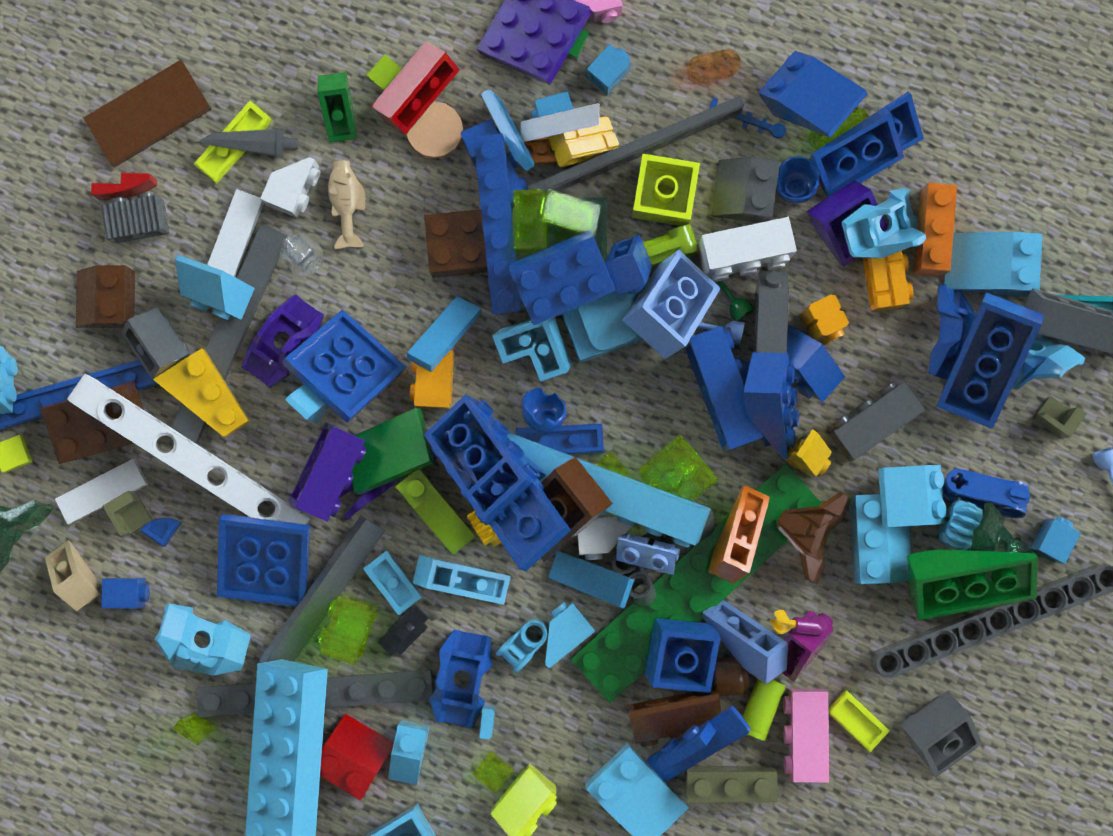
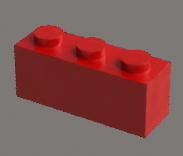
M425 41L371 107L388 125L406 135L460 69L445 51Z

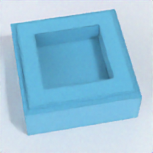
M484 705L482 708L479 737L481 739L492 738L495 717L494 706Z

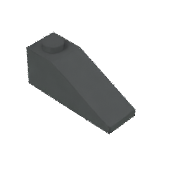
M759 270L755 290L756 353L787 352L788 272Z

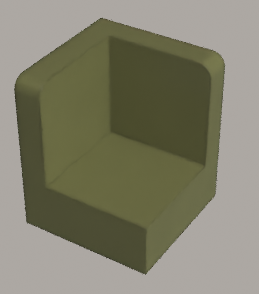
M1050 396L1033 419L1060 439L1070 438L1087 413L1078 407L1069 409Z
M127 491L103 505L104 510L120 536H129L152 521L136 491Z

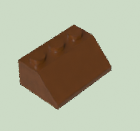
M713 687L710 693L692 691L627 705L635 744L641 743L642 747L656 745L659 743L658 739L670 737V740L673 738L677 740L692 726H700L721 713L719 694Z

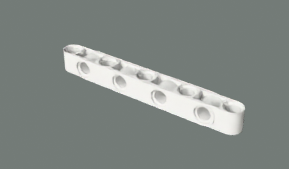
M84 374L67 398L75 406L249 517L305 525L310 520L304 513L300 514L301 511L93 377ZM115 402L121 406L122 414L119 418H111L107 415L106 406L108 403ZM161 436L171 437L174 442L173 449L170 451L161 450L157 445L158 438ZM214 468L221 469L225 474V479L220 483L211 482L208 478L210 470ZM263 501H270L274 504L275 509L271 514L263 515L258 511V505Z

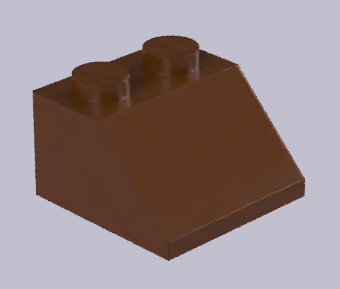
M96 265L78 270L76 328H123L126 321L134 317L135 271L126 265Z

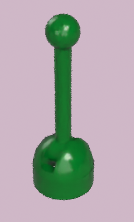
M723 281L717 282L732 302L730 314L735 321L740 322L745 314L750 315L753 313L755 308L748 300L735 298Z

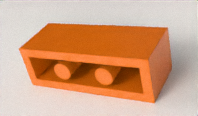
M928 183L920 190L917 230L925 233L926 240L921 245L915 247L913 274L942 277L950 272L958 185Z

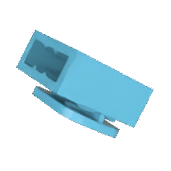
M616 290L562 313L579 363L644 341L622 321L637 298L635 293L628 294L625 292L618 295Z

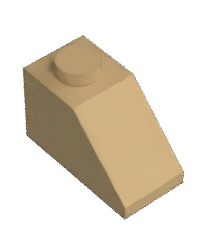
M69 540L45 557L53 592L75 611L91 603L101 594L96 577Z

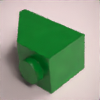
M341 72L318 76L317 93L329 143L357 139L352 95L347 73Z

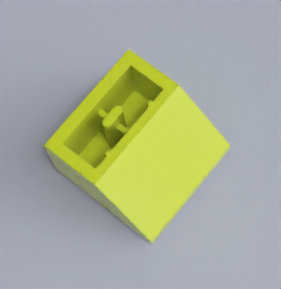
M529 763L492 807L490 814L508 836H531L537 828L536 823L540 815L543 814L546 817L557 804L555 801L557 798L556 785Z

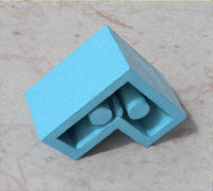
M555 317L534 326L531 319L499 329L492 336L503 364L530 355L540 382L567 373L573 365Z

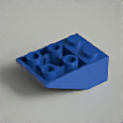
M752 352L743 392L746 415L783 459H788L790 447H795L796 432L793 428L799 426V409H794V405L797 403V388H792V383H794L795 367L794 365H789L788 353Z

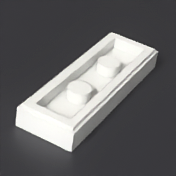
M236 189L207 265L220 269L236 278L264 205L260 197Z
M131 459L55 500L67 525H72L103 509V505L123 493L137 491L147 486L148 482L137 460Z

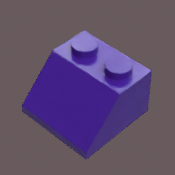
M853 180L807 210L817 233L843 267L858 257H852L849 252L842 221L864 204L878 205L871 189L856 180ZM882 216L880 228L882 231H886L888 227Z

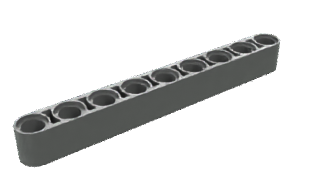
M1093 565L1037 587L1036 599L983 608L880 648L871 656V667L880 675L895 677L1113 592V566ZM1103 571L1108 576L1105 585H1102L1099 580V576ZM1076 581L1081 585V591L1077 596L1072 592V586ZM1048 592H1052L1054 602L1048 607L1045 603V596ZM1024 602L1027 606V613L1025 616L1020 617L1017 609L1019 604ZM998 613L1000 623L997 627L993 628L990 624V617L992 614ZM970 623L973 626V634L966 639L962 631L963 627ZM944 634L946 645L938 649L935 645V640L938 635ZM916 644L919 647V655L911 660L908 657V649ZM885 655H890L892 658L891 667L887 670H882L880 666L881 659Z

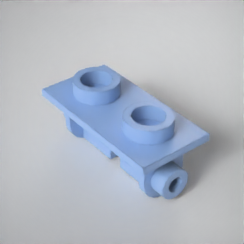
M628 533V535L622 534L621 538L618 537L617 561L674 575L675 560H678L680 549L675 548V544L655 540L653 546L648 545V538L632 535V533Z

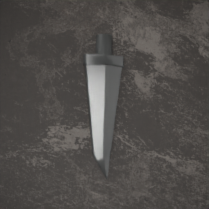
M283 128L215 132L196 142L276 157H283V149L298 150V138L283 137Z

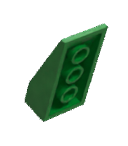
M943 549L907 555L909 596L918 621L1036 599L1038 557L1036 553Z

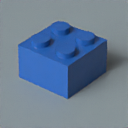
M655 618L645 675L651 686L654 688L710 693L721 638L714 626L708 623Z

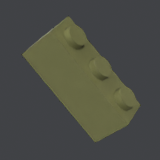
M692 766L684 771L685 798L688 803L778 802L777 771L773 766Z

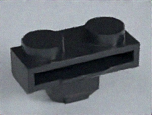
M415 604L387 630L388 632L378 641V644L390 656L396 651L401 655L428 628L425 622L430 617Z

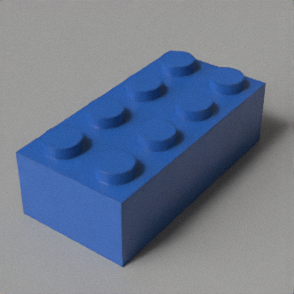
M986 292L941 392L937 407L993 429L1041 328L1044 314Z
M720 326L692 336L684 348L723 453L764 438L763 434L746 415L743 394L745 386L741 378L745 373L740 360H735L731 349L734 348V343L729 331L724 332L723 327Z

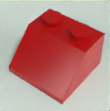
M345 713L322 748L320 776L361 801L390 754L394 742Z

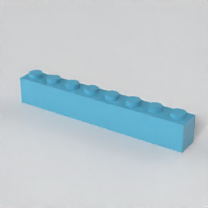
M510 432L507 435L510 441L520 446L527 458L545 472L546 475L540 482L555 468L574 458ZM578 459L613 503L601 515H606L609 512L617 515V520L624 524L634 526V523L646 526V532L660 537L664 533L674 537L673 542L684 547H690V544L696 545L699 542L711 510L710 508Z

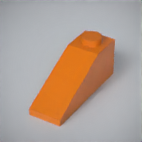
M746 485L741 487L715 546L708 570L709 573L732 584H735L750 573L770 499L769 496Z

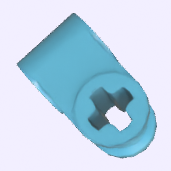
M534 618L528 620L495 654L502 656L514 667L513 671L517 674L546 641L548 636L547 625L541 619ZM532 625L540 627L543 632L542 638L539 640L530 639L527 635L528 627Z

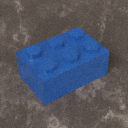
M591 229L509 264L510 274L533 326L616 291Z

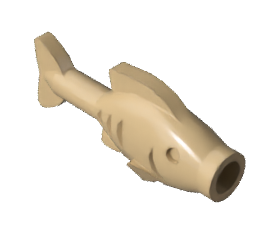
M350 161L333 162V170L328 182V195L332 204L331 215L333 217L340 215L342 235L337 239L334 249L338 250L348 247L363 248L364 244L361 239L353 234L352 215L355 210H365V191L351 169Z

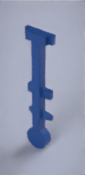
M713 97L709 109L717 106V98ZM747 111L746 115L740 114L733 117L743 121V128L747 129L748 124L759 127L758 133H762L765 129L778 139L782 138L786 133V127L783 124H768L766 118H763L762 121L751 117L752 112Z

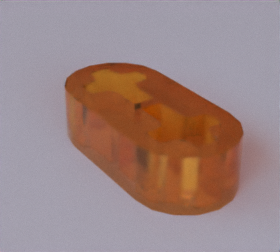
M730 49L695 56L689 61L687 66L688 79L695 84H704L733 77L740 67V57L735 51ZM724 58H728L729 62L734 61L731 70H727L726 66L716 67V65L722 64ZM696 64H700L702 68L711 66L710 69L704 71L703 76H699L698 72L692 71L695 69Z

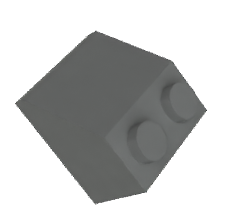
M758 157L719 160L711 216L754 223L770 221L773 216L780 161Z
M949 691L933 698L929 705L919 712L911 714L900 725L906 738L935 778L983 744L970 714Z

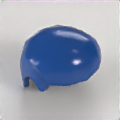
M805 157L788 158L779 166L776 186L778 196L783 201L792 204L807 202L815 195L818 189L819 170L812 160Z
M539 387L528 391L522 398L523 418L527 425L539 431L555 430L563 424L567 417L566 404L559 398L556 392L548 395Z

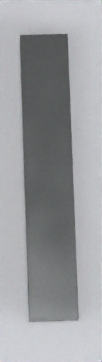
M362 515L359 517L259 660L260 663L280 659L295 661L385 532L384 529Z

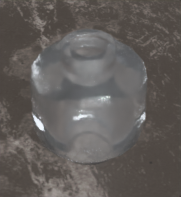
M298 233L286 237L283 241L280 257L294 274L309 276L321 268L323 264V250L309 235Z

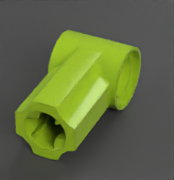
M690 224L679 226L668 231L667 235L643 242L652 267L659 265V263L677 250H680L685 256L687 255V258L700 252Z

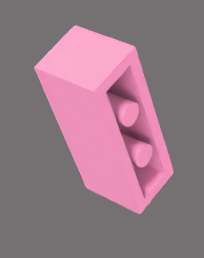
M788 689V696L783 697L784 714H788V726L783 728L784 743L789 744V756H784V773L789 774V778L793 782L829 783L828 691L824 689Z

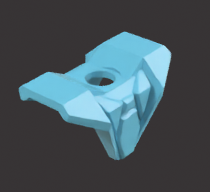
M900 188L889 191V197L886 201L877 206L864 204L842 221L846 242L852 257L883 258L924 243L926 235L917 230L918 219L913 215L909 199L910 189ZM883 215H886L889 219V227L886 231H882L880 228V219Z
M1044 335L1042 338L1036 337L1012 389L1018 390L1036 378H1060L1067 370L1078 364L1082 365L1085 357L1068 345L1055 344Z
M167 604L164 607L165 613L159 633L155 637V642L166 660L175 669L181 671L190 670L210 676L240 671L242 669L251 637L250 633L226 620L215 624L201 619L193 614V608L175 604ZM197 632L208 636L209 643L207 647L200 648L195 644L194 636Z

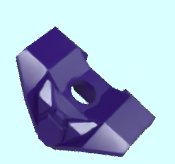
M294 294L271 311L264 325L250 340L241 368L251 373L269 388L288 377L289 370L282 365L284 358L320 329L324 317L323 313L317 311ZM281 332L287 333L290 336L289 340L282 349L277 348L274 344L275 336Z

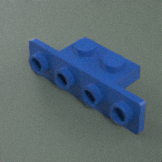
M731 706L700 726H692L677 740L675 738L669 740L659 751L649 756L647 762L664 782H667L747 735L751 728L735 707Z

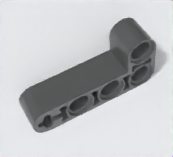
M712 509L699 542L710 536L715 530L716 522ZM650 533L641 536L648 538V545L653 546L655 540L675 544V548L680 549L679 554L694 546L690 544V547L678 545L670 539L669 535L662 533L661 537ZM616 551L611 558L614 572L634 579L629 594L631 601L638 606L650 605L656 596L655 588L647 574L652 569L632 564L628 570H620L623 562L616 560ZM637 586H648L643 594H634Z

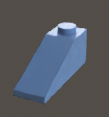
M724 600L717 606H711L702 612V618L706 623L714 626L721 636L720 640L741 666L759 680L767 684L786 670L788 643Z

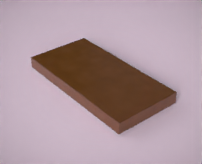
M179 60L83 118L110 164L115 168L212 109L184 62Z

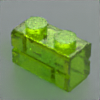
M542 189L514 190L513 203L516 205L513 207L514 250L519 254H534L548 248L547 194Z

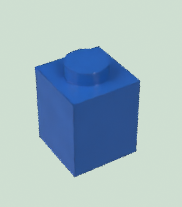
M146 578L102 579L101 608L137 609L145 607V602H148L150 596L149 585L145 584Z

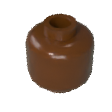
M734 656L717 657L711 686H713V689L719 696L741 695L744 692V688L749 687L748 671L741 666Z

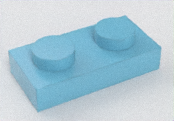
M385 551L363 568L398 615L423 597L388 551Z

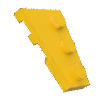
M203 348L153 379L223 437L231 435L250 422Z

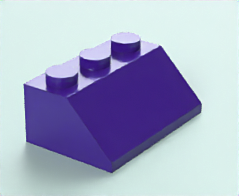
M325 422L289 498V502L295 508L328 522L330 516L335 517L341 505V501L338 498L342 490H347L353 480L354 474L351 471L355 462L359 464L366 452V447L363 446L365 440Z

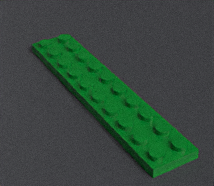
M786 463L756 489V491L769 496L770 499L749 574L735 584H732L708 572L715 546L729 517L728 514L716 525L714 532L710 536L694 545L675 563L674 575L664 573L653 583L656 596L650 605L638 606L632 602L571 658V661L609 703L616 699L645 672L655 618L700 622L703 619L702 612L712 606H717L788 541L777 528L778 520L784 510L816 507L822 504Z

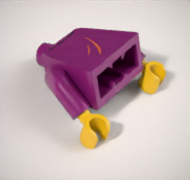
M777 610L774 612L776 619L769 620L778 634L788 632L784 639L788 643L787 667L782 673L793 682L822 650L834 630L831 618L824 613L817 615L813 611H809L803 618L794 617L790 620L784 610Z

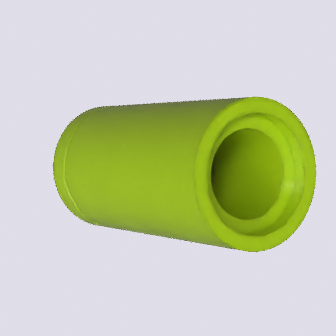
M758 678L756 679L742 716L751 728L747 735L763 741L766 740L785 690V684L774 679L765 684Z

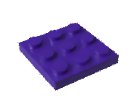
M505 0L478 45L477 51L487 58L550 85L592 11L589 6L575 0Z

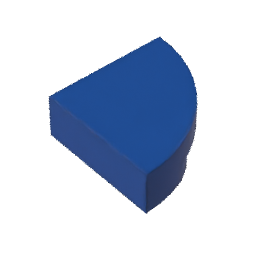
M159 518L145 524L140 532L161 546L166 547L182 522L173 518Z

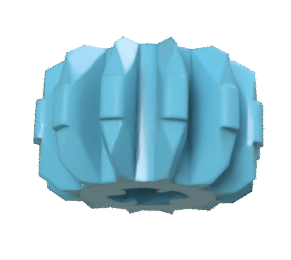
M955 500L948 507L945 515V524H941L938 531L939 541L952 549L967 550L969 546L973 545L981 529V522L983 521L982 509L968 501Z

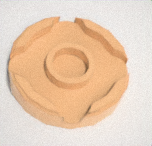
M434 101L407 133L408 141L415 152L424 158H446L454 153L462 143L460 133L463 131L462 121L455 109L446 103Z

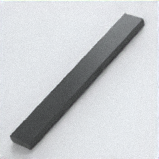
M741 96L735 97L529 185L528 190L532 201H539L637 159L642 154L651 153L740 115L744 107Z
M260 224L237 276V279L255 288L242 320L230 316L227 321L219 317L205 349L224 381H226L289 238L286 234ZM181 403L171 428L198 444L207 423Z

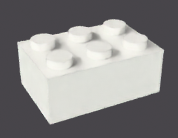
M789 217L702 235L698 243L700 251L698 254L702 271L709 278H712L713 282L729 279V274L740 272V276L755 274L757 269L768 266V270L783 268L785 263L789 262L797 251Z

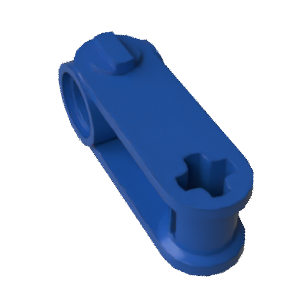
M963 469L951 470L946 478H944L942 487L943 500L953 503L955 500L968 501L983 511L995 513L1006 518L1017 519L1025 517L1027 504L1030 501L1029 487L1025 483L996 478Z

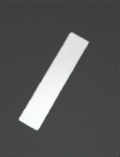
M592 104L521 121L520 136L526 142L598 126L600 104Z

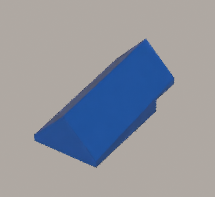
M909 91L811 154L809 159L813 161L819 170V184L827 197L853 180L861 183L904 158L903 150L924 139L911 93Z

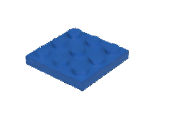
M343 309L285 357L282 363L346 423L351 421L398 378L406 368L402 362Z
M222 514L219 518L217 597L297 607L307 593L310 525Z

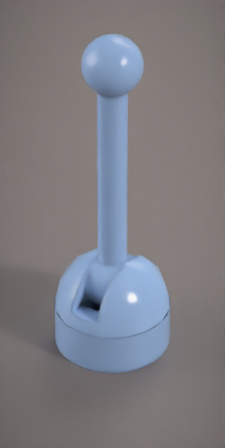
M731 321L723 327L724 332L729 331L735 345H740L745 324L743 322ZM702 322L698 325V328L707 330L720 327Z
M1113 447L1092 453L1095 464L1099 468L1108 471L1113 485Z

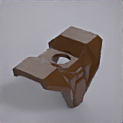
M841 492L816 507L784 510L778 520L777 528L800 552L804 577L810 583L818 584L825 567L823 548L828 535L834 527L844 520L851 502L848 496Z

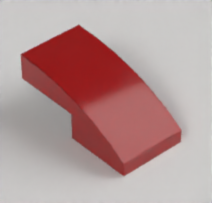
M121 173L120 184L92 183L91 195L98 200L129 198L156 187L157 179L147 173Z

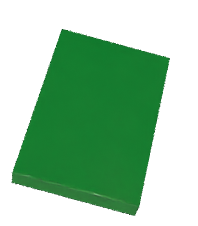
M415 408L354 435L365 440L363 446L366 447L363 459L359 464L355 462L351 471L354 474L352 480L354 493L361 495L434 464L430 443L424 436L427 430L422 410Z

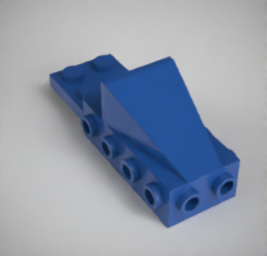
M465 394L424 436L432 446L434 454L445 465L448 475L460 487L463 497L474 508L478 519L483 524L491 526L519 569L527 571L570 531V528L542 491L544 487L540 480L546 475L545 472L524 455L519 445L510 441L507 437L509 434L508 429L500 421L495 420L492 416L494 410L486 401L481 400L479 402Z

